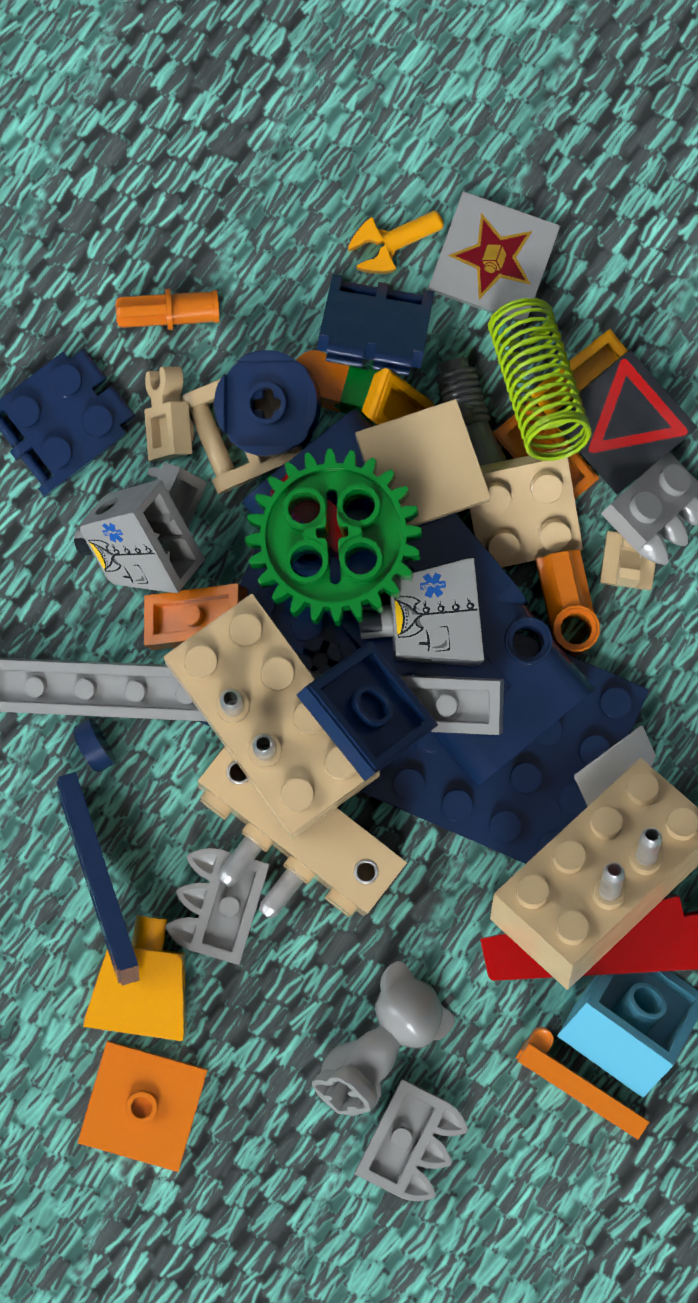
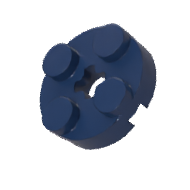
M272 350L251 352L237 360L239 363L234 365L227 375L224 374L214 396L215 417L223 433L227 434L231 442L243 451L261 457L283 456L307 444L312 438L313 430L318 424L321 413L320 390L309 368L287 354ZM272 389L274 397L281 400L280 409L274 410L273 417L265 419L264 412L255 409V401L264 399L265 390Z

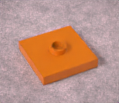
M107 1040L77 1143L179 1172L208 1069Z

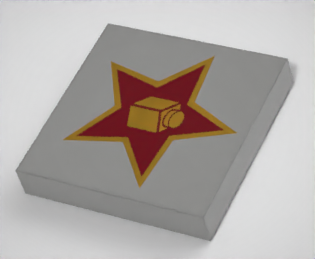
M463 191L428 291H433L438 295L492 314L510 301L521 298H535L560 225ZM524 306L513 309L503 314L501 317L505 318L516 311L525 308H531L532 306ZM530 312L517 315L510 320L517 322L526 319Z

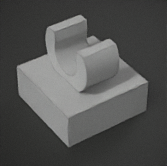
M166 462L163 463L161 469L156 467L149 468L147 474L157 480H162L189 529L207 482L178 466Z

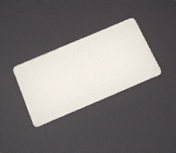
M639 726L574 775L587 806L597 799L640 758L652 766L656 755L643 726Z

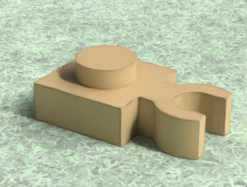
M160 367V371L146 372L145 385L152 404L151 408L144 409L148 461L171 460L192 454L194 425L189 417L188 402H180V394L183 388L181 367Z

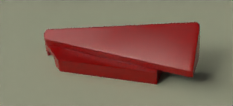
M676 894L667 895L583 976L698 970V910L683 913L680 896ZM506 933L480 938L487 975L492 981L554 978Z

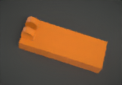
M545 1027L535 1028L515 1056L518 1059L517 1061L639 1140L649 1121L623 1102L547 1054L554 1041L553 1035Z

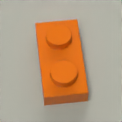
M236 583L182 590L178 593L167 592L144 595V646L153 651L176 648L247 597V588Z

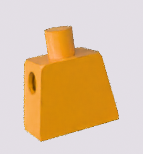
M136 915L132 947L139 965V981L123 986L121 983L118 984L108 950L106 951L84 1018L83 1027L183 1041L185 1039L187 1031L185 953L163 950L167 919Z

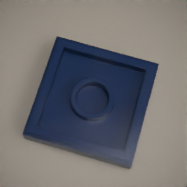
M371 640L296 694L364 781L368 780L438 726L437 722Z

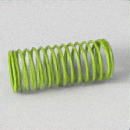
M521 298L510 301L492 314L488 322V330L492 337L501 373L503 374L510 401L515 411L518 428L521 430L524 447L532 458L542 461H556L567 458L579 452L588 443L592 433L588 418L585 416V409L582 407L579 390L576 388L573 371L570 369V362L567 360V353L564 351L561 334L558 332V325L555 323L552 307L546 301L538 298ZM524 306H538V307H541V308H525V309L516 311V312L510 314L509 316L505 317V318L495 327V330H494V326H495L497 320H498L503 314H505V313H507V312H509V311H511V310H513V309L520 308V307H524ZM527 312H542L548 316L547 318L529 317L519 320L508 326L498 335L500 327L517 315ZM531 321L545 322L542 326L529 327L518 331L510 337H504L508 331L518 325ZM533 331L532 333L528 334L529 336H531L530 338H526L521 341H515L516 337L524 333ZM543 339H549L543 345L530 347L523 350L522 352H513L518 347L531 345ZM553 341L556 342L555 346H554V345H550V344H551ZM506 346H511L509 350H505ZM543 349H551L546 354L534 356L525 361H516L524 355L534 354ZM556 350L559 351L558 355L553 354V353H554ZM509 355L514 356L511 360L508 359ZM546 358H554L550 363L538 365L529 370H519L525 365L537 363ZM559 359L562 361L561 364H558L556 362ZM512 364L518 365L515 369L510 368ZM551 367H558L551 373L539 375L532 379H522L531 373L540 372ZM561 369L565 370L564 373H559ZM514 374H521L518 378L513 377ZM550 377H560L554 382L536 388H526L532 383L544 381ZM565 378L568 379V381H567L566 383H565V382H561V381H562L563 379H565ZM517 383H524L521 387L516 386ZM555 386H563L556 392L536 398H528L536 392ZM568 387L571 389L570 392L564 391ZM521 392H528L524 397L519 396ZM555 396H565L559 401L541 407H532L540 401L548 400ZM570 397H573V398H574L572 402H571V401H566V400H568ZM524 401L530 402L527 406L522 405ZM568 405L561 411L545 416H535L544 410ZM574 406L577 408L575 411L570 410ZM527 411H534L530 416L525 414ZM530 420H537L533 425L528 424ZM568 422H575L572 427L562 432L550 435H536L541 430L557 428ZM580 424L583 426L581 431L574 437L560 443L548 445L532 442L533 438L552 439L561 437L572 432ZM583 435L574 445L555 452H538L530 447V445L543 449L562 447L574 442Z

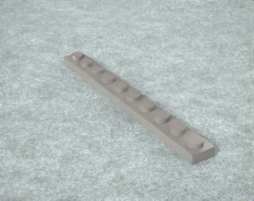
M0 658V712L206 721L165 664ZM326 671L309 672L316 679ZM398 674L437 722L438 726L431 732L500 735L503 733L504 679ZM230 701L227 705H234L237 701Z

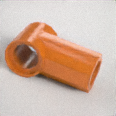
M580 549L552 553L536 558L535 562L552 638L568 655L579 656L586 653L599 637L600 623L593 610ZM568 618L581 620L588 629L586 642L581 644L567 642L561 634L562 622Z

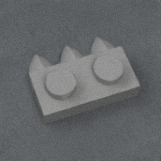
M668 452L601 514L640 555L654 563L666 565L669 562L665 540L676 545L686 546L688 544V535L684 521L698 527V481Z
M215 848L194 851L187 855V860L194 871L201 877L209 880V884H188L177 889L176 894L183 905L199 915V918H180L166 924L165 928L175 942L190 951L240 965L270 864L253 860L235 884L227 886L218 879V873L232 853Z
M401 1078L354 1174L402 1199L409 1201L433 1199L436 1195L434 1188L424 1173L417 1169V1166L430 1169L450 1166L452 1161L447 1149L433 1134L442 1136L465 1134L468 1131L466 1122L459 1111L447 1100Z

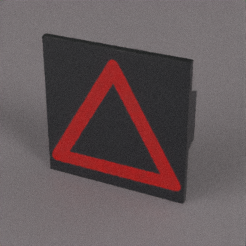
M631 349L579 391L582 407L585 409V416L588 418L592 433L588 443L579 452L617 495L698 428ZM563 405L556 412L565 409L568 405ZM574 406L570 410L575 411L577 408ZM568 422L558 428L564 431L572 427L575 422ZM580 424L565 436L568 439L574 437L581 431L583 426ZM583 435L574 442H572V444L574 445L576 442H578L583 437Z

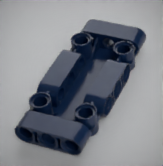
M357 407L342 417L288 462L294 465L298 471L306 469L305 453L309 452L317 465L324 464L327 449L333 450L337 463H344L349 451L353 450L356 455L357 467L362 468L365 463L355 437V432L373 427L374 425L362 410ZM285 465L271 476L281 480L287 474ZM268 478L243 500L242 504L250 514H264V510L257 504L255 496L256 494L270 496L272 488ZM330 491L327 494V499L337 507V492ZM355 499L349 503L345 514L352 520H365L371 516L375 505L368 499ZM454 513L417 526L422 530V538L410 541L408 545L420 550L421 557L420 560L404 561V565L412 573L456 561L474 558L484 661L481 666L472 667L397 661L394 659L392 637L361 639L359 622L351 610L344 611L341 626L338 627L357 650L371 640L397 674L504 679L503 733L500 735L432 732L479 787L596 689L552 638L548 626L541 620L536 619L526 607L528 602L516 584L458 515ZM368 551L356 552L349 559L347 567L355 574H365L375 567L377 558ZM331 553V583L338 584L341 581L340 561ZM300 557L295 562L294 569L303 577H310L319 572L323 560L320 558L316 561H306ZM384 592L380 595L382 605H388V594ZM368 603V604H366V605H364V606H362V607H367V606H371V605ZM326 611L327 614H328V615L332 618V620H333V617H332V615H331V612ZM525 630L533 632L540 641L541 648L539 653L532 657H525L516 652L512 641L514 634Z

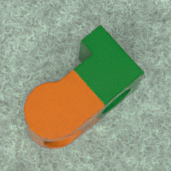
M317 350L305 352L296 359V361L309 368L313 374V378L320 390L321 407L348 414L357 407L362 410L373 376L380 371L372 369L374 360L371 361L368 371L325 361L327 354Z

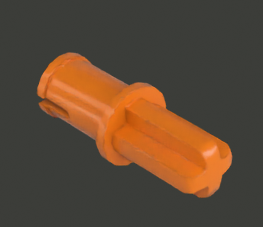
M169 288L165 289V294L123 296L117 298L115 303L116 322L121 328L167 325L168 330H173V325L219 323L217 290H212V292L171 294Z

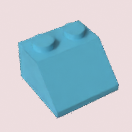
M671 971L596 975L573 1007L557 1037L644 1098L673 1067L698 1020V990Z

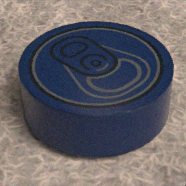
M92 718L74 727L73 735L82 755L94 771L101 772L116 764V758L100 727Z

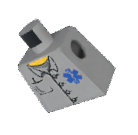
M162 480L108 493L102 497L80 523V527H78L74 536L77 551L84 556L94 555L107 579L114 585L178 593L205 560Z
M474 558L413 573L412 581L396 578L394 582L401 595L398 599L388 595L389 604L382 605L383 612L381 613L377 612L372 606L363 607V621L359 622L361 639L392 637L394 659L397 661L472 667L481 666L484 661Z

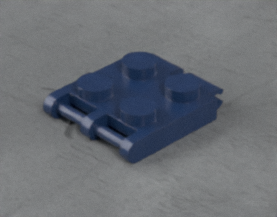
M333 274L317 347L318 351L327 352L325 361L362 367L363 360L370 359L374 360L372 368L374 370L387 368L394 373L408 376L410 367L421 368L435 292L424 290V295L388 289V283L378 282V287L342 281V275Z
M85 349L78 352L71 359L64 352H61L0 399V432L13 447L10 453L17 461L21 458L40 482L41 486L38 490L44 497L50 495L126 437L127 434L122 426L135 417L133 411L113 386L109 387L99 396L93 391L106 381L107 378ZM3 413L8 415L25 439L23 441H20L1 416ZM32 449H34L54 476L51 478L47 476L30 454Z

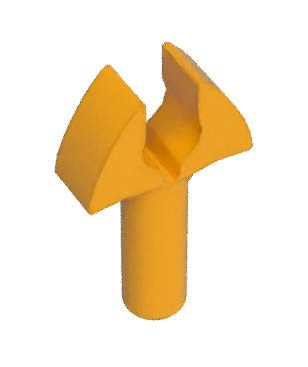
M432 211L390 231L376 228L374 219L371 217L353 236L348 246V252L369 242L376 245L384 244L380 248L377 257L358 264L356 269L373 274L392 273L396 271V266L392 261L396 250L442 230L444 222L437 211Z

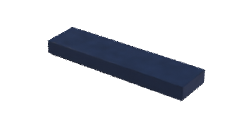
M73 772L60 776L57 781L59 800L118 984L121 983L123 986L139 981V965L77 774Z

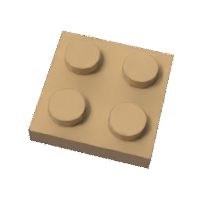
M564 448L557 449V450H552V451H547V452H555V451L563 450ZM529 455L480 466L491 500L490 502L469 508L472 531L474 536L501 568L535 561L536 558L567 550H583L568 457L556 461H542Z

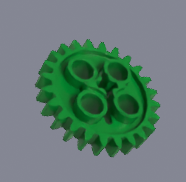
M327 449L324 464L317 465L313 456L308 452L305 453L306 469L298 471L294 465L287 462L285 463V469L288 479L285 482L273 476L268 477V482L274 492L272 497L256 494L255 500L264 510V514H250L247 520L251 526L259 529L260 533L245 537V542L248 547L261 549V552L248 560L252 569L268 568L259 577L258 582L261 588H267L275 584L278 585L272 596L273 602L276 605L283 603L289 597L292 598L290 608L292 616L297 617L307 606L311 608L313 624L318 625L324 612L328 611L331 612L336 626H341L344 611L348 610L352 611L358 622H362V606L369 603L377 612H383L380 595L385 592L391 597L398 599L401 595L394 582L395 579L399 578L409 581L413 579V573L404 565V561L420 560V550L408 545V542L422 538V530L420 527L406 525V523L419 516L417 506L410 505L401 507V504L410 495L407 486L391 490L390 488L395 480V473L390 469L377 477L375 475L377 471L375 458L371 457L360 468L357 467L355 451H349L344 463H337L333 450ZM330 491L337 492V522L342 536H345L339 538L338 541L341 581L338 584L331 583V553L327 541L324 539L330 534L327 494ZM364 498L375 505L371 516L361 521L352 520L347 517L345 512L349 503L355 499ZM311 501L320 506V513L312 522L303 524L292 519V511L299 503ZM368 551L376 556V565L370 572L355 574L348 569V561L356 552ZM305 554H315L323 560L319 572L310 577H302L294 572L295 562Z

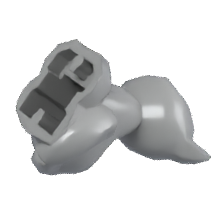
M396 961L390 964L382 974L380 982L381 992L375 1003V1012L380 1027L365 1033L357 1040L339 1044L333 1048L322 1063L321 1073L312 1081V1086L318 1096L337 1114L355 1116L371 1111L381 1096L380 1081L392 1070L400 1045L413 1049H422L433 1040L444 1038L454 1026V1015L441 1005L436 990L428 983L416 979L404 962Z

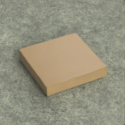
M456 399L355 432L364 463L371 457L376 459L377 471L375 475L379 477L384 472L392 469L395 473V480L390 489L394 490L403 486H407L410 495L401 504V507L417 506L419 516L406 523V525L418 526L490 502L491 497Z

